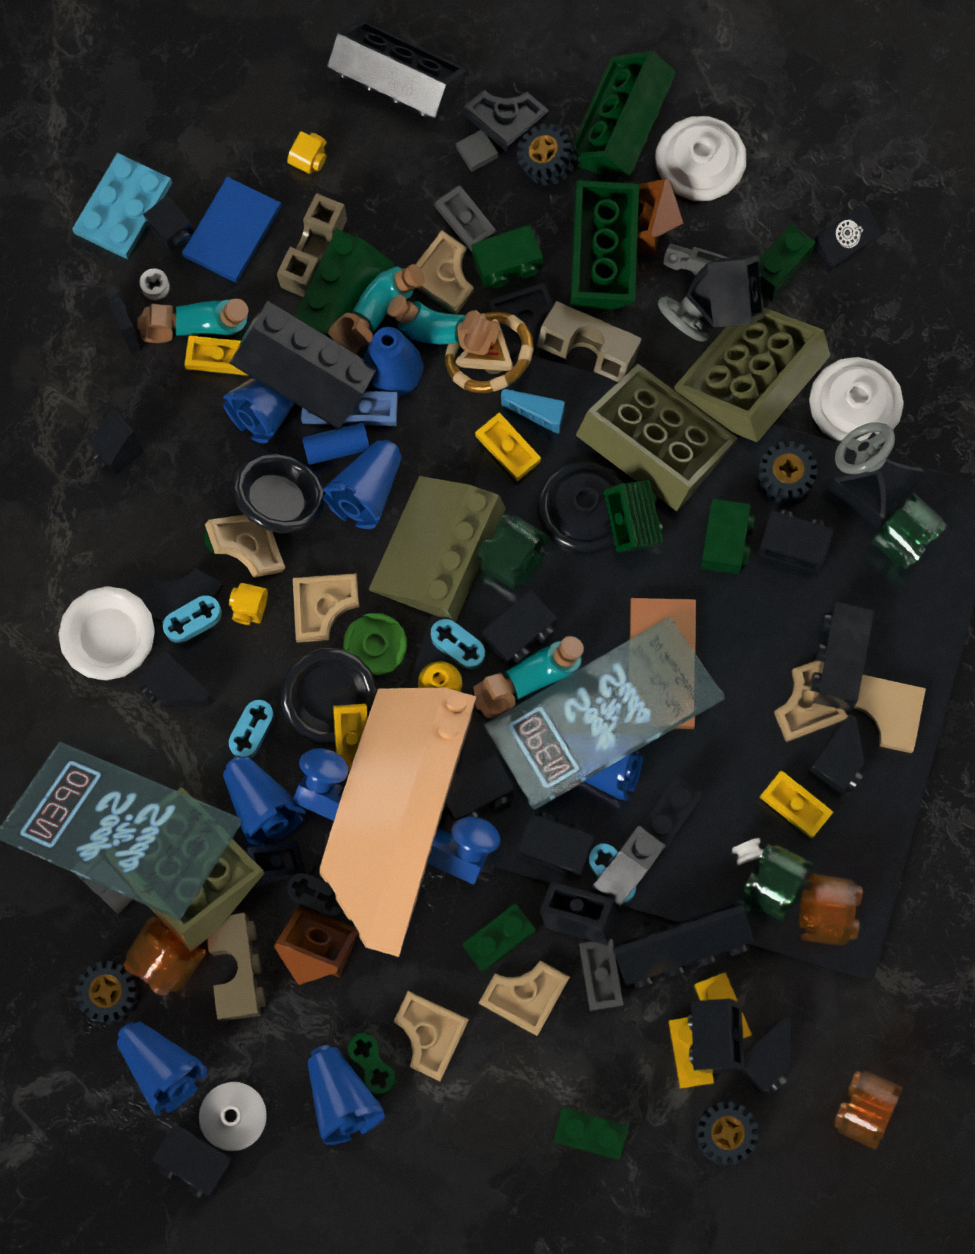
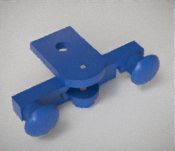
M312 749L305 752L300 758L299 765L305 776L298 784L293 801L334 821L345 786H340L336 783L343 781L347 777L348 766L340 755L331 750ZM464 817L453 824L452 834L437 828L427 864L474 885L483 870L488 854L499 847L500 835L497 829L488 821L477 817Z

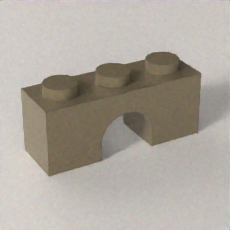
M317 193L315 194L303 219L304 230L301 240L296 249L289 247L277 272L281 288L302 297L304 296L335 230L342 231L345 226L347 216L344 204Z
M556 301L541 327L537 347L564 359L573 348L587 347L598 356L594 372L619 382L629 373L634 364L642 338Z
M245 913L230 915L220 928L207 938L209 953L213 956L221 954L233 955L238 964L237 973L230 982L213 986L217 1019L221 1022L261 1016L260 1007L266 1006L263 986L257 987L256 974L261 973L260 958L258 953L253 954L252 941L257 940L256 926L254 920L249 921V917Z

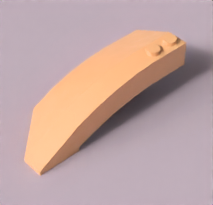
M448 688L378 689L347 778L319 871L325 882H328L336 894L337 902L347 918L353 921L360 933V939L367 948L398 957L400 955L447 795L470 725L476 696Z

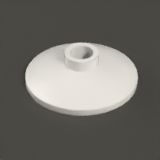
M239 1082L224 1083L215 1087L204 1098L199 1112L200 1127L206 1139L217 1148L228 1151L242 1150L256 1142L265 1128L267 1119L266 1107L259 1093L252 1087ZM230 1109H234L237 1112V1119L232 1123H229L225 1118L226 1112Z

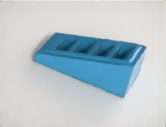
M502 389V406L553 432L560 433L565 402Z

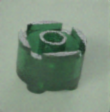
M915 493L905 501L906 504L902 508L897 509L870 540L873 545L898 567L903 566L905 569L911 563H915L925 552L926 549L922 545H927L932 539L935 540L947 527L942 522L943 518Z
M505 513L498 521L497 531L492 539H486L481 545L478 556L482 558V571L516 591L518 590L517 583L524 586L539 567L544 558L539 552L542 545L548 548L550 537L516 515L510 516Z
M767 844L759 859L761 863L759 868L761 870L758 876L752 873L743 890L745 892L744 898L747 899L748 905L784 922L786 920V912H791L806 883V880L803 878L807 871H811L813 862L778 844L774 847Z

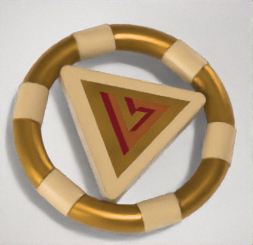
M488 312L481 314L480 317L485 320L505 324L519 334L522 346L515 366L513 365L500 325L498 327L500 332L494 345L490 346L488 353L485 355H477L465 350L458 357L460 343L448 344L445 353L447 371L452 380L464 390L475 393L496 392L515 382L530 364L534 350L531 332L522 320L505 312ZM459 368L485 369L490 374H498L502 371L509 372L490 381L483 382L470 379Z

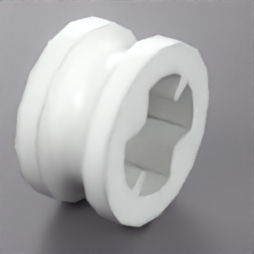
M154 268L145 271L141 275L140 287L147 298L160 300L168 294L170 286L164 272ZM159 279L161 287L155 286L151 290L148 283Z
M759 838L732 848L733 853H736L739 857L737 860L738 865L748 863L765 855L764 850L759 849V844L761 843Z

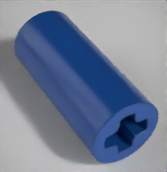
M364 422L302 437L309 465L364 452L370 447Z

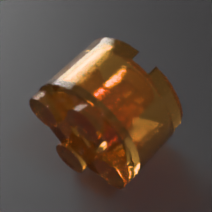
M811 873L806 880L807 882H812L810 890H803L800 902L799 927L806 928V934L800 935L803 941L845 946L849 939L855 940L858 936L859 921L855 919L856 906L861 904L862 886L855 885L852 879Z
M152 917L147 920L128 950L124 967L128 972L138 975L148 982L150 988L155 993L165 996L169 991L176 992L185 987L204 958L205 950L200 952V945H198L190 952L165 924L160 923L161 919L159 917Z
M864 1070L863 1073L856 1071L847 1094L852 1097L849 1104L842 1102L835 1118L834 1126L839 1128L838 1133L877 1150L880 1141L874 1138L882 1139L903 1087L867 1070Z

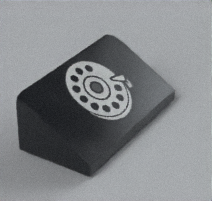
M862 204L817 235L814 240L816 242L814 248L832 269L879 237L881 231L868 207Z

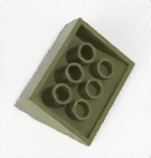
M764 307V318L752 324L726 326L674 386L675 391L731 432L755 442L762 438L831 356L823 329Z
M639 364L587 411L576 434L577 437L637 482L650 480L651 488L656 493V496L675 511H678L696 492L738 440L735 435Z
M419 476L372 580L369 591L441 618L450 619L456 623L505 512L506 507L500 496L468 484Z
M181 787L158 805L160 806V813L156 822L165 815V810L168 807L174 806L176 810L165 825L157 828L160 830V834L155 836L156 842L149 845V850L143 852L146 856L139 860L140 865L136 870L125 874L123 871L126 869L121 868L119 863L135 857L117 858L116 854L130 851L132 847L140 844L136 842V839L145 836L141 834L142 831L147 828H153L150 824L153 812L146 817L148 818L146 822L141 825H135L134 823L126 829L137 830L136 834H131L135 837L133 841L122 843L124 840L113 839L106 845L113 846L114 841H120V846H113V849L105 850L111 867L191 952L220 928L262 877L264 872L219 825L215 828L216 824L210 827L206 826L208 821H212V823L216 821ZM196 810L197 812H195L193 815L202 814L203 816L191 817L190 814ZM195 817H198L197 819H199V822H196V823H187V822L197 821V820H188V819L195 818ZM191 824L196 825L194 826V829L188 828V826ZM208 828L213 829L211 831L213 834H201L202 831ZM190 829H192V833H190V835H188V836H185V835L177 836V835H181V834H189V833H186L185 831L189 830L188 832H190ZM202 837V839L198 840L195 844L202 843L204 840H205V842H207V843H203V844H202V846H204V847H200V848H199V849H201V852L198 853L197 859L194 860L195 858H190V857L196 856V855H193V854H197V853H194V850H196V849L198 848V847H196V846H199V845H194V842H195L198 838ZM171 846H173L171 850L175 851H169L168 855L172 856V858L170 859H173L174 861L167 860L169 856L166 855V852ZM167 861H172V863H170V864H175V865H172V866L165 865V864H168V863H165V862H167ZM179 867H183V868H184V869H183V872H182V869H180V870L178 871V873L175 874V871H176ZM187 868H190L189 871L185 875H183L184 879H182L183 877L179 878L180 881H177L181 882V884L174 883L177 880V877L181 875V872L183 874L185 873ZM153 874H156V875L153 876L150 880H154L156 877H158L157 879H159V880H156V882H158V885L155 886V887H156L155 889H154L153 887H152V888L147 887V886H152L151 883L155 882V881H148V879H149ZM171 887H177L175 888V893H173L174 891L169 892V890H174ZM150 889H154L153 892H151L152 895H150V894H140V893H145L146 891H148V890H150ZM170 897V900H169V901H168V899L165 900V901H163L164 898Z

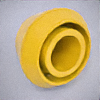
M437 661L427 665L421 671L418 678V688H448L461 692L462 677L458 669L452 664Z

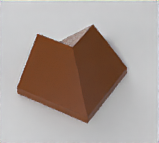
M667 179L639 184L637 252L655 255L659 236L683 224L671 183Z
M299 905L278 938L275 949L298 985L331 974L340 978L359 931L353 926Z

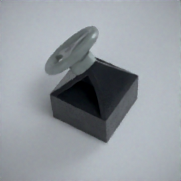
M759 255L720 258L707 263L695 276L688 290V295L683 301L679 303L672 298L662 297L658 301L660 311L679 330L698 341H706L709 338V331L700 320L702 316L706 318L712 327L747 325L764 318Z
M872 422L851 431L838 445L835 453V463L840 471L833 478L829 491L877 529H880L918 484L924 471L893 447L895 434L890 426L885 423ZM872 432V434L867 439L862 441L857 440L861 436ZM847 449L854 450L855 454L846 462L845 454Z

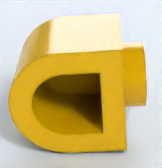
M300 131L290 150L288 164L308 174H312L315 170L320 171L326 160L324 146L327 143L326 140L315 133L308 135Z
M240 583L238 588L234 587L229 599V606H232L233 610L232 620L244 625H250L251 622L260 624L267 603V588L246 583Z

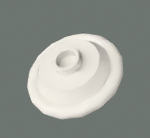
M693 116L674 123L662 135L656 149V168L661 179L670 181L673 192L676 195L692 201H711L728 194L740 182L746 168V149L739 134L726 122L709 116Z
M860 357L840 359L824 368L813 382L809 397L812 418L822 433L837 443H840L851 431L867 423H885L894 430L900 422L904 405L901 387L891 371L876 361ZM872 432L861 436L857 440L862 441L867 439L872 434Z
M106 586L88 590L72 601L62 616L58 635L62 654L73 669L88 678L107 681L125 677L142 665L152 649L155 629L152 614L139 597L126 589Z

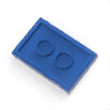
M227 177L183 250V257L238 283L282 208L281 203Z

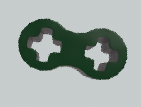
M360 1033L355 1035L348 1044V1053L351 1059L363 1068L366 1086L377 1095L389 1094L396 1086L397 1077L393 1069L381 1060L379 1043L369 1034ZM362 1041L366 1045L372 1043L373 1047L369 1049L370 1056L368 1058H365L363 1055L356 1056V1052L359 1050L358 1044ZM377 1071L383 1074L389 1073V1077L386 1079L387 1086L384 1088L378 1084L373 1086L372 1082L376 1079L374 1073Z

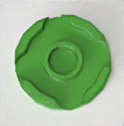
M369 613L349 625L344 635L343 650L357 655L371 669L373 677H383L393 673L402 665L407 654V638L403 628L394 618L383 613Z

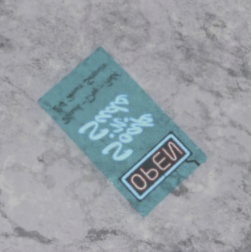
M669 617L577 670L570 677L560 680L491 720L485 726L486 731L490 733L528 798L529 805L535 810L719 703L725 697L723 691L718 688L675 626V622Z
M59 741L0 826V840L181 920L236 831L241 826L242 819Z

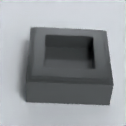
M482 130L456 143L457 150L471 172L498 158L496 149Z

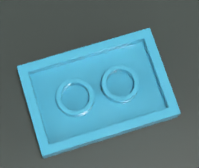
M117 153L72 228L74 234L128 259L147 228L143 214L165 197L172 185L171 178Z

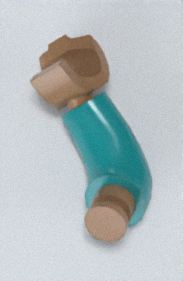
M412 264L405 269L393 267L376 276L361 295L352 313L342 315L330 327L328 333L334 342L354 354L363 345L370 344L373 332L388 314L387 308L393 298L402 295L407 300L412 296L413 290L416 287L424 284L425 280L422 270L417 265Z
M402 295L393 298L387 308V313L393 317L395 316V319L398 321V328L410 339L427 344L460 343L461 348L477 355L487 354L490 346L495 344L500 332L498 330L500 322L482 319L480 317L481 314L477 310L470 311L467 315L445 314L431 310L419 301L413 303L406 301V298Z
M240 299L209 301L176 306V313H173L172 305L151 304L150 307H145L142 315L138 317V330H140L141 339L149 343H164L172 340L173 329H176V336L232 335L241 331L246 325L248 306Z
M567 636L562 641L543 648L505 672L506 679L502 673L485 677L483 682L473 686L477 709L482 710L487 718L500 716L515 706V698L518 700L540 688L570 677L581 665V655L584 650L583 644L576 637Z

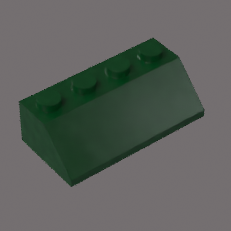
M654 51L611 56L573 140V145L577 153H574L577 161L576 163L571 162V164L607 178L630 176L676 73Z
M577 180L574 195L570 307L580 312L602 313L635 302L639 184Z
M336 229L294 317L333 340L328 333L332 324L342 315L352 313L361 295L373 279L381 272L395 267V264L365 240Z

